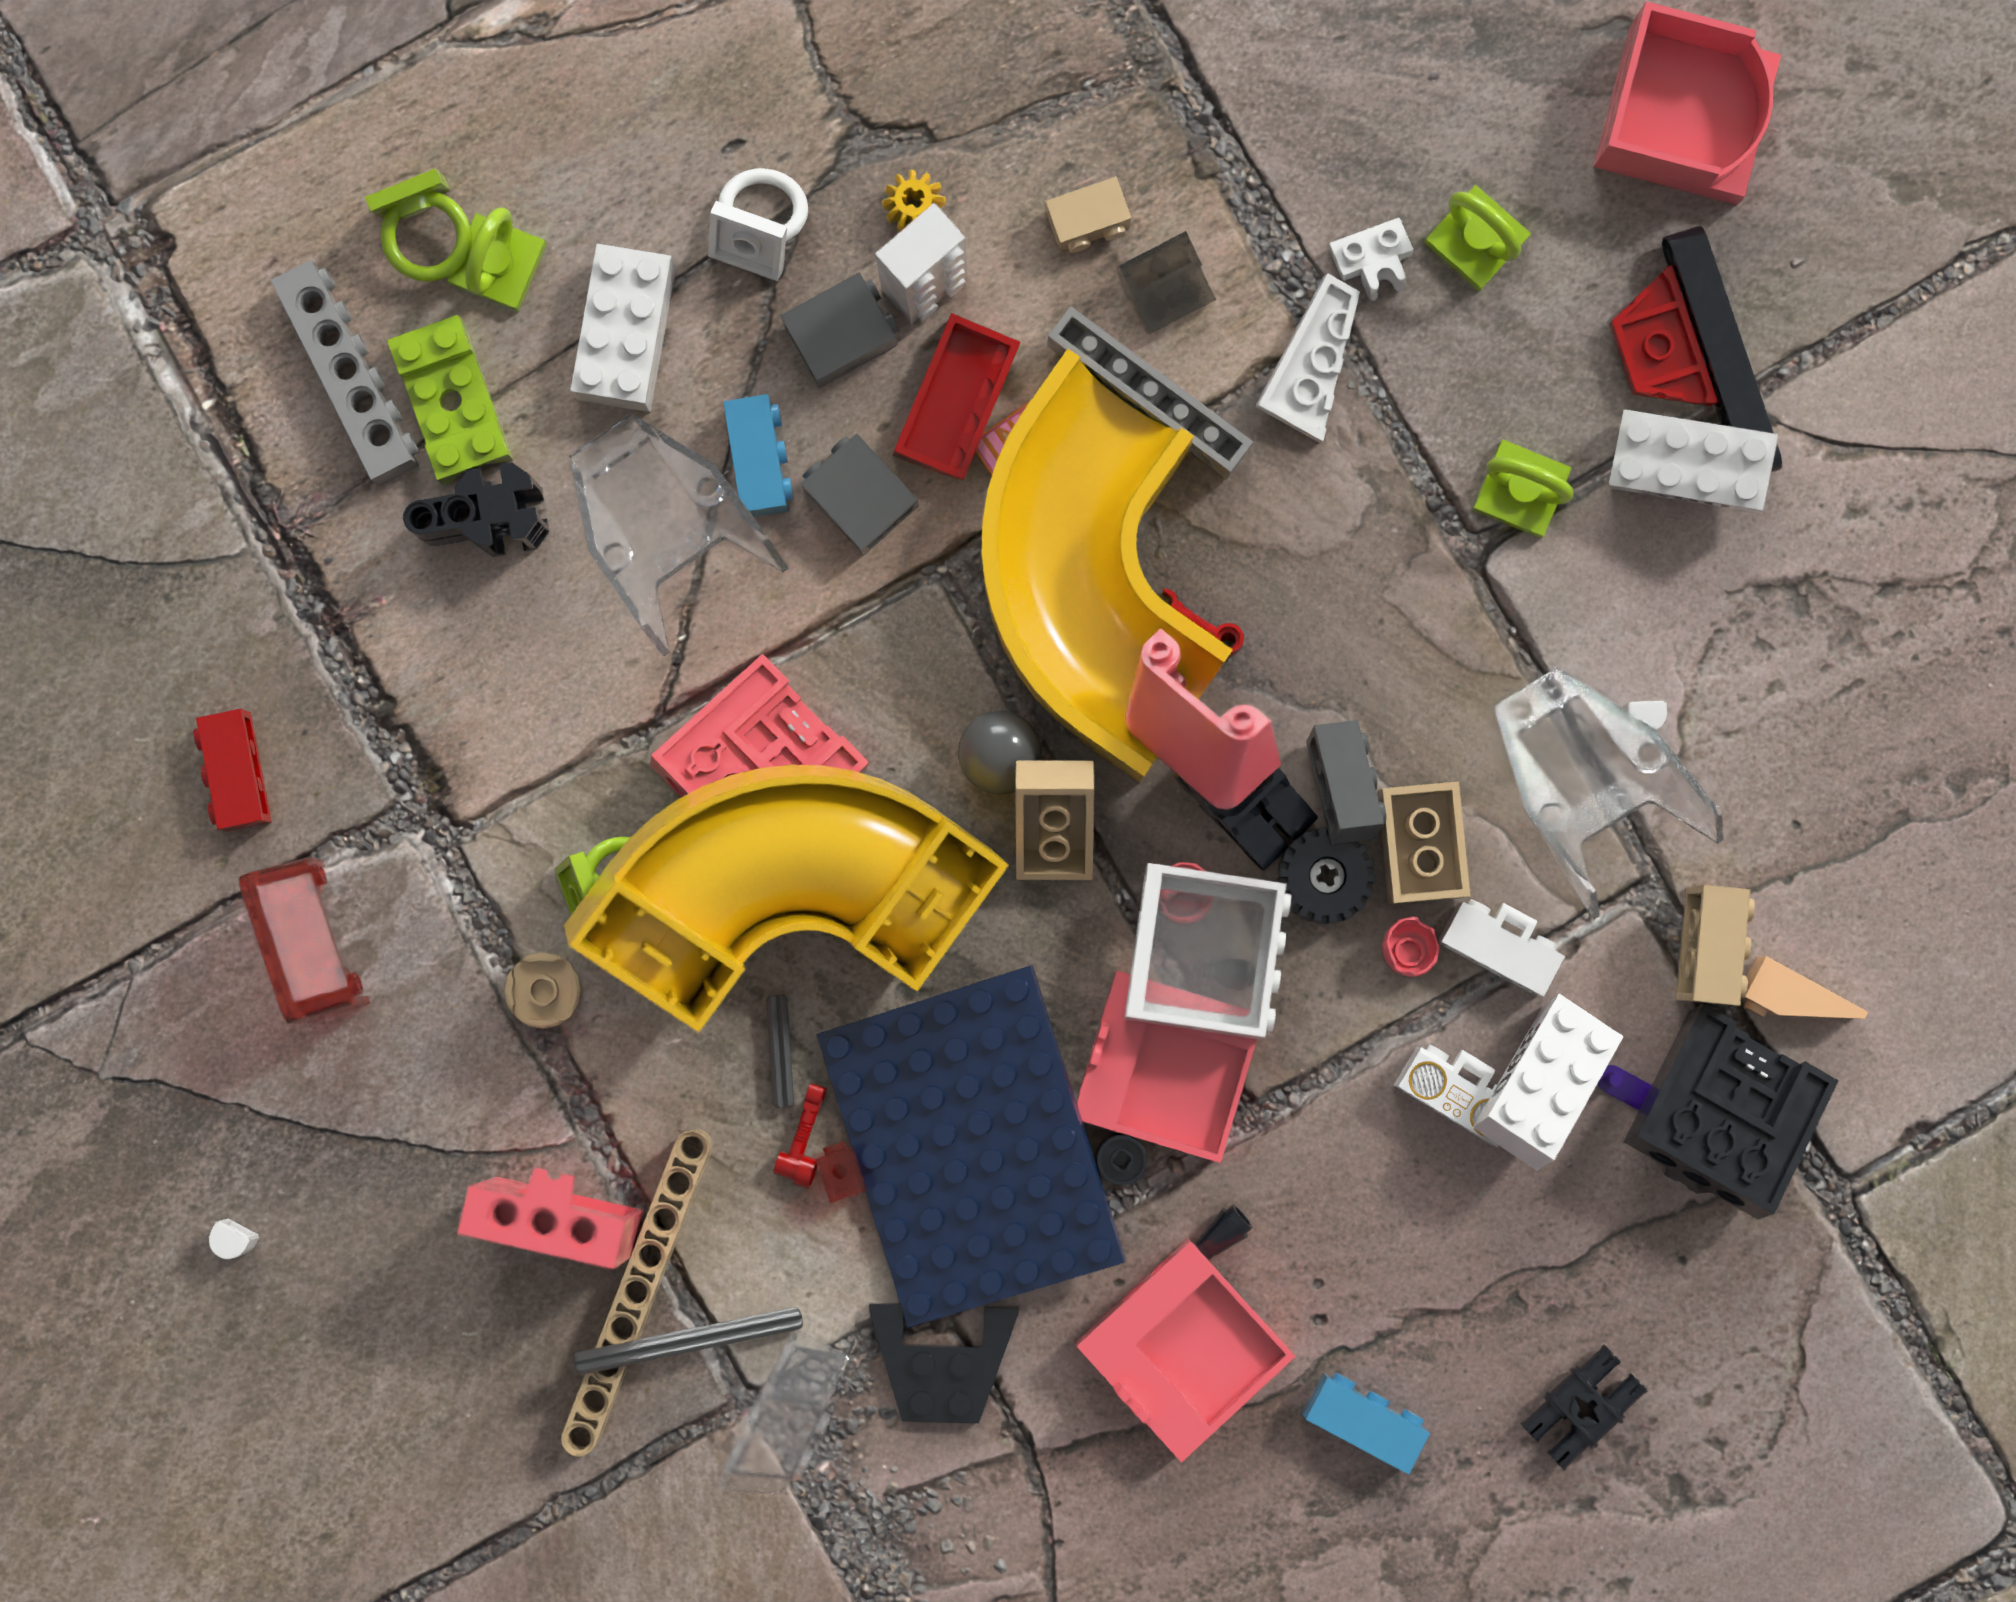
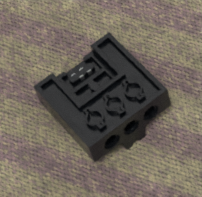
M1702 1004L1688 1012L1624 1143L1666 1166L1665 1176L1683 1183L1694 1193L1711 1192L1756 1219L1768 1217L1775 1214L1839 1080L1806 1061L1799 1064L1784 1054L1779 1055L1749 1038V1034L1736 1027L1738 1022L1710 1006Z

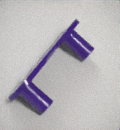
M1607 1065L1597 1083L1603 1092L1637 1110H1640L1652 1086L1615 1065Z

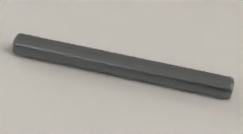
M794 1307L580 1351L574 1354L575 1369L578 1374L582 1375L799 1330L803 1327L802 1314L798 1308Z

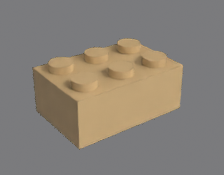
M1016 761V880H1093L1094 761Z
M1459 781L1382 788L1377 791L1378 801L1383 802L1386 809V823L1381 828V840L1388 905L1471 896Z
M1699 885L1686 888L1676 1001L1740 1006V1000L1745 998L1748 988L1747 976L1743 975L1744 960L1749 959L1751 952V939L1746 937L1747 923L1752 921L1755 910L1754 899H1750V889L1713 885Z

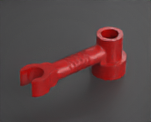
M1163 589V595L1172 601V608L1219 641L1230 640L1233 642L1234 645L1230 647L1232 652L1228 658L1233 657L1241 650L1244 634L1239 626L1233 623H1224L1217 628L1185 607L1182 602L1177 600V596L1172 590Z
M810 1084L807 1090L800 1122L798 1123V1129H796L789 1153L782 1151L779 1153L773 1173L794 1180L793 1184L809 1189L812 1185L819 1160L805 1156L804 1153L809 1136L811 1135L810 1133L812 1132L811 1129H813L817 1114L821 1109L827 1092V1088L816 1084Z

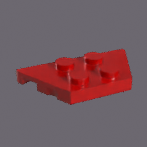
M1673 266L1666 267L1660 275L1609 323L1632 394L1704 406L1715 405L1718 399Z

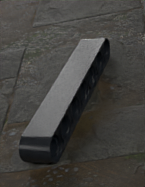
M1700 225L1664 236L1662 238L1663 254L1667 266H1673L1718 402L1714 406L1720 424L1774 434L1704 228ZM1778 444L1771 473L1782 468V457Z

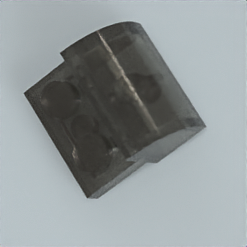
M1186 231L1117 266L1118 276L1128 300L1132 301L1147 334H1151L1216 300L1200 267L1202 263Z

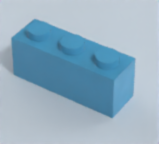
M768 394L723 401L740 509L744 519L788 512L787 501L794 500L791 479L790 477L783 478L781 464L788 463L785 442L777 441L775 427L782 426L779 405H772Z
M1335 1372L1333 1378L1323 1373L1302 1413L1304 1418L1409 1475L1430 1435V1432L1422 1426L1424 1419L1406 1409H1403L1401 1414L1389 1409L1390 1401L1371 1390L1367 1396L1354 1390L1356 1385L1354 1381Z

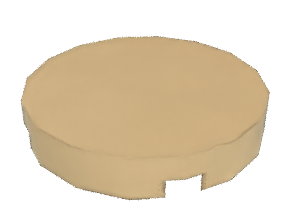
M541 952L528 955L515 965L507 976L504 992L507 1006L517 1019L527 1026L545 1029L559 1026L573 1016L580 1005L582 985L579 974L570 962L559 955Z

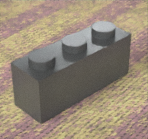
M1358 720L1314 725L1306 744L1331 845L1376 839L1381 828L1386 823V809L1384 803L1378 801L1376 793L1378 785L1375 769L1369 766L1367 758L1369 744L1366 734L1361 733Z

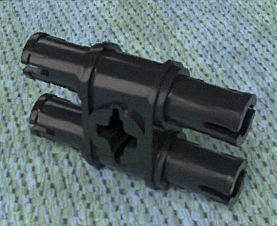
M1604 1344L1581 1368L1577 1366L1575 1368L1572 1367L1570 1369L1571 1373L1550 1393L1548 1391L1545 1393L1546 1396L1543 1397L1545 1402L1525 1421L1520 1423L1537 1442L1561 1418L1563 1420L1568 1419L1572 1423L1570 1426L1572 1430L1554 1448L1547 1452L1564 1471L1588 1447L1592 1449L1599 1446L1597 1442L1618 1422L1620 1424L1624 1422L1625 1416L1623 1413L1643 1394L1648 1392L1640 1384V1381L1630 1373L1607 1397L1599 1395L1596 1391L1598 1389L1596 1385L1621 1363ZM1575 1396L1587 1403L1590 1402L1588 1407L1594 1416L1593 1419L1583 1413L1577 1414L1580 1408L1577 1405L1578 1402L1575 1400Z

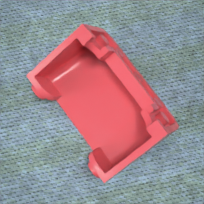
M1160 629L1142 647L1125 714L1128 730L1139 742L1213 806L1220 809L1233 808L1240 804L1281 765L1271 721L1256 708L1249 705L1235 706L1221 718L1215 715L1185 689L1187 686L1186 679L1176 668L1181 657L1179 645L1165 631Z

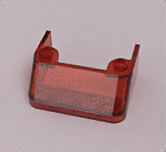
M310 857L239 876L240 890L277 1003L288 1024L315 1023L370 1003L368 996H359L363 993V986L357 972L351 973L347 967L342 965L319 896L323 893L322 885L327 884V877L323 869L325 865L323 860Z

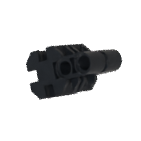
M514 463L499 465L502 484L494 485L493 481L483 480L481 468L467 470L455 486V494L414 501L405 508L403 513L405 527L430 546L472 541L492 557L506 555L503 536L511 535L513 541H522L525 552L538 549L550 532L548 519H541L536 507H526V504L544 501L542 487L530 474ZM470 512L469 517L465 521L460 522L462 516ZM432 518L431 524L423 529L425 522Z
M1279 768L1240 804L1229 809H1220L1213 806L1176 773L1173 775L1178 784L1200 804L1199 807L1263 871L1288 848L1286 842L1272 828L1274 824L1293 842L1319 819L1311 807L1290 785L1286 775ZM1256 805L1263 811L1262 814H1260Z

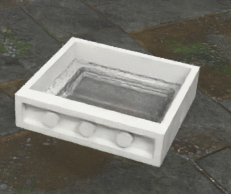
M1148 863L1145 868L1124 1019L1260 1040L1265 1038L1266 1031H1273L1276 1010L1269 1007L1271 993L1277 994L1280 985L1281 971L1275 970L1276 955H1283L1286 933L1280 932L1281 918L1288 917L1291 904V895L1285 894L1286 884Z

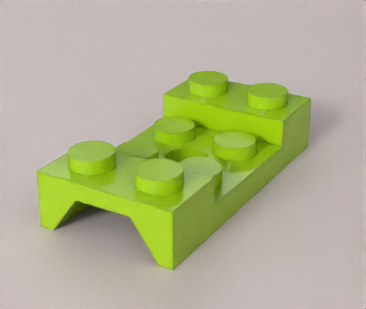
M458 314L387 340L398 373L403 378L425 439V448L435 476L442 485L452 482L457 476L465 473L467 470L476 469L487 464L505 463L513 460L464 321ZM451 392L459 393L462 398L460 407L454 411L444 410L442 406L444 396Z

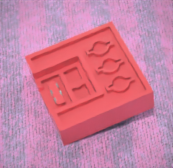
M762 654L651 755L650 766L682 798L704 785L734 774L759 768L784 765H822L864 773L869 762L843 735L839 737L801 701V697L788 685L789 680Z
M1116 970L1076 1100L1082 1121L1221 1163L1257 1039L1124 1019L1130 974ZM1147 980L1144 1001L1150 1004L1236 1017H1245L1250 1011Z
M534 1168L529 1184L494 1177L469 1186L458 1234L615 1269L631 1257L640 1234L645 1210L573 1194L575 1176L562 1174L559 1179L553 1180L548 1176L547 1170Z
M1189 1238L1184 1240L1075 1341L1076 1347L1113 1386L1123 1402L1130 1407L1143 1424L1146 1423L1181 1463L1296 1357Z

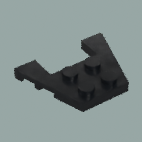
M870 1302L869 1312L901 1420L905 1422L979 1424L1017 1320L1019 1307L984 1306L983 1344L981 1346L905 1344L903 1342L904 1314L900 1303Z

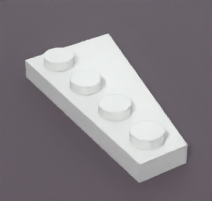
M1328 273L1324 275L1255 406L1318 443L1324 441L1325 426L1335 396L1333 393L1343 363L1342 356L1346 340L1349 339L1360 291Z

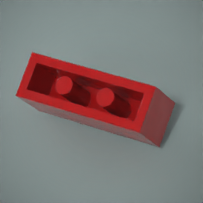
M240 708L197 717L198 728L193 730L197 749L199 751L202 750L205 765L201 766L200 771L204 786L210 789L212 802L208 803V814L213 825L216 824L217 830L226 832L272 823L251 712Z

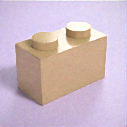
M1117 176L1045 201V212L1059 252L1068 249L1070 253L1080 252L1090 247V242L1103 237L1105 241L1115 240L1125 235L1126 229H1129L1132 218Z

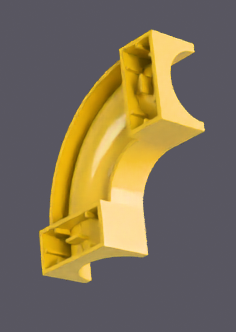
M1067 349L1022 412L1009 433L996 461L987 491L982 521V566L985 593L992 621L1002 647L1016 673L1034 698L1060 724L1077 736L1080 742L1140 783L1158 758L1130 733L1125 720L1142 647L1160 629L1172 637L1179 645L1181 653L1180 661L1176 666L1177 671L1186 679L1187 686L1185 689L1198 700L1223 666L1232 649L1164 602L1145 579L1137 556L1136 535L1139 523L1188 455L1194 435L1182 427L1181 429H1173L1162 425L1128 405L1087 370L1080 356Z
M784 765L759 768L734 774L704 785L676 800L652 817L628 839L609 862L567 920L564 929L570 947L697 1032H700L744 972L745 967L743 963L767 941L794 931L815 930L841 937L850 942L856 950L918 991L1009 865L990 847L934 807L910 792L880 778L853 770L822 765Z

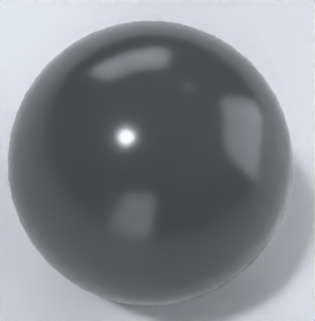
M992 711L978 716L966 727L958 746V760L965 777L978 789L992 794L1015 792L1016 761H1041L1042 754L1039 737L1032 725L1021 716L1008 711Z

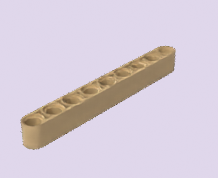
M701 1129L685 1131L675 1141L596 1348L638 1340L641 1336L712 1152V1139L708 1133ZM689 1136H696L703 1143V1152L699 1157L689 1156L684 1149V1143ZM676 1172L685 1174L689 1179V1188L685 1193H678L671 1187L670 1179ZM665 1208L673 1212L676 1219L673 1228L664 1229L659 1226L656 1216L660 1209ZM645 1245H655L661 1251V1261L659 1264L651 1265L645 1262L642 1255ZM640 1281L646 1286L647 1297L645 1300L637 1301L629 1295L628 1289L631 1282ZM623 1317L631 1321L633 1325L631 1336L623 1337L615 1331L614 1325L617 1318ZM629 1365L619 1367L615 1373L601 1370L585 1374L562 1433L561 1441L567 1453L577 1457L585 1456L597 1446ZM595 1390L602 1393L605 1399V1405L602 1409H593L589 1406L586 1399L588 1391ZM576 1427L587 1429L591 1436L590 1444L583 1446L576 1443L572 1435L573 1429Z

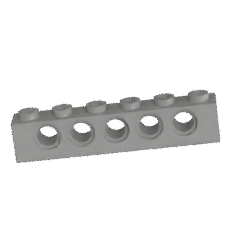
M310 260L272 279L271 282L370 479L378 486H381L418 467L419 465L414 455L419 453L417 445L409 432L403 435L397 423L403 420L392 399L386 401L381 391L382 388L386 387L385 382L376 367L370 369L364 357L369 354V351L359 333L353 336L347 324L353 321L344 302L342 300L336 302L331 290L336 288V285L326 268L320 270ZM317 298L323 299V306L318 312L308 313V305L312 300ZM338 331L340 333L338 342L333 346H325L324 340L327 334ZM356 364L355 375L347 380L341 379L342 369L346 365ZM365 397H372V408L365 413H358L357 406L359 401ZM381 430H389L390 438L388 442L383 446H375V435Z
M1070 306L1048 335L1047 346L1061 357L1067 349L1080 356L1087 370L1128 405L1162 425L1173 429H1181L1182 427L1194 435L1189 452L1226 480H1228L1249 452L1253 444L1252 440L1072 306Z

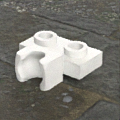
M1400 218L1329 243V251L1342 281L1361 275L1360 280L1370 300L1375 301L1377 299L1378 281L1383 279L1390 281L1396 291L1404 289L1406 275L1400 260L1411 257L1413 255V247Z

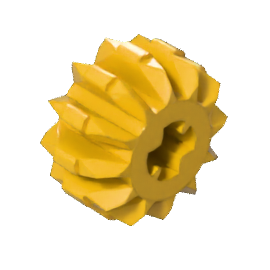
M912 169L909 171V180L905 181L900 174H897L894 177L897 187L886 185L885 193L889 198L882 200L883 209L890 210L886 215L888 223L899 221L897 225L898 232H901L933 203L939 208L946 205V198L938 195L942 190L941 184L939 182L930 184L931 177L927 172L922 175L920 180H917L916 172ZM911 197L915 201L920 200L921 206L915 208L913 204L908 205L907 200Z

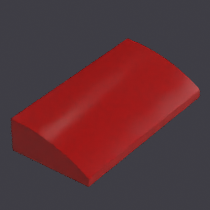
M951 313L896 444L893 456L942 475L964 481L1021 342Z

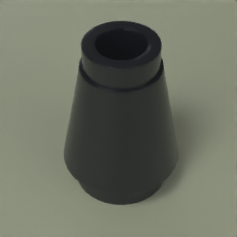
M1233 1204L1228 1209H1221L1201 1234L1200 1238L1195 1241V1244L1201 1253L1210 1260L1215 1255L1248 1238L1247 1233L1253 1226L1242 1211Z

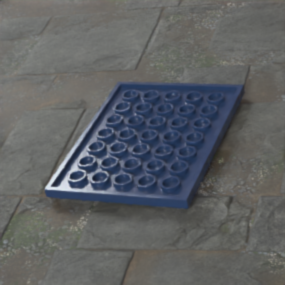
M1033 965L816 1034L908 1327L1120 1265L1127 1261Z

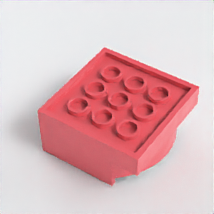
M1646 1L1628 31L1593 167L1738 205L1745 197L1758 144L1767 130L1771 118L1773 85L1781 54L1762 50L1755 40L1756 30Z

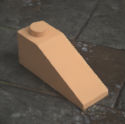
M1767 956L1756 957L1747 974L1748 988L1744 999L1741 998V1000L1746 1002L1743 1008L1761 1018L1768 1014L1865 1019L1868 1011Z

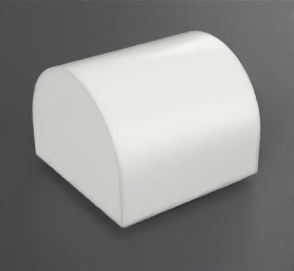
M1664 701L1628 702L1620 707L1622 724L1629 732L1636 735H1644L1657 730L1664 724L1667 717V703Z
M228 1218L215 1223L209 1235V1244L211 1250L218 1257L233 1259L249 1253L256 1245L259 1236L257 1233Z

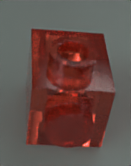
M844 1141L823 1147L824 1155L817 1157L816 1160L829 1202H835L866 1192L868 1189L855 1147L850 1146L846 1148Z

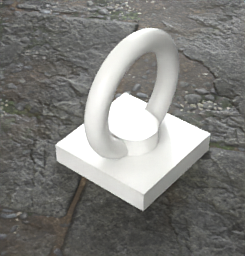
M751 169L735 175L725 184L720 193L719 200L715 202L710 212L708 257L778 281L783 271L786 241L792 239L800 232L808 216V203L802 188L789 176L771 169ZM753 184L776 186L790 197L793 203L792 217L785 225L737 209L733 207L736 195L743 188Z

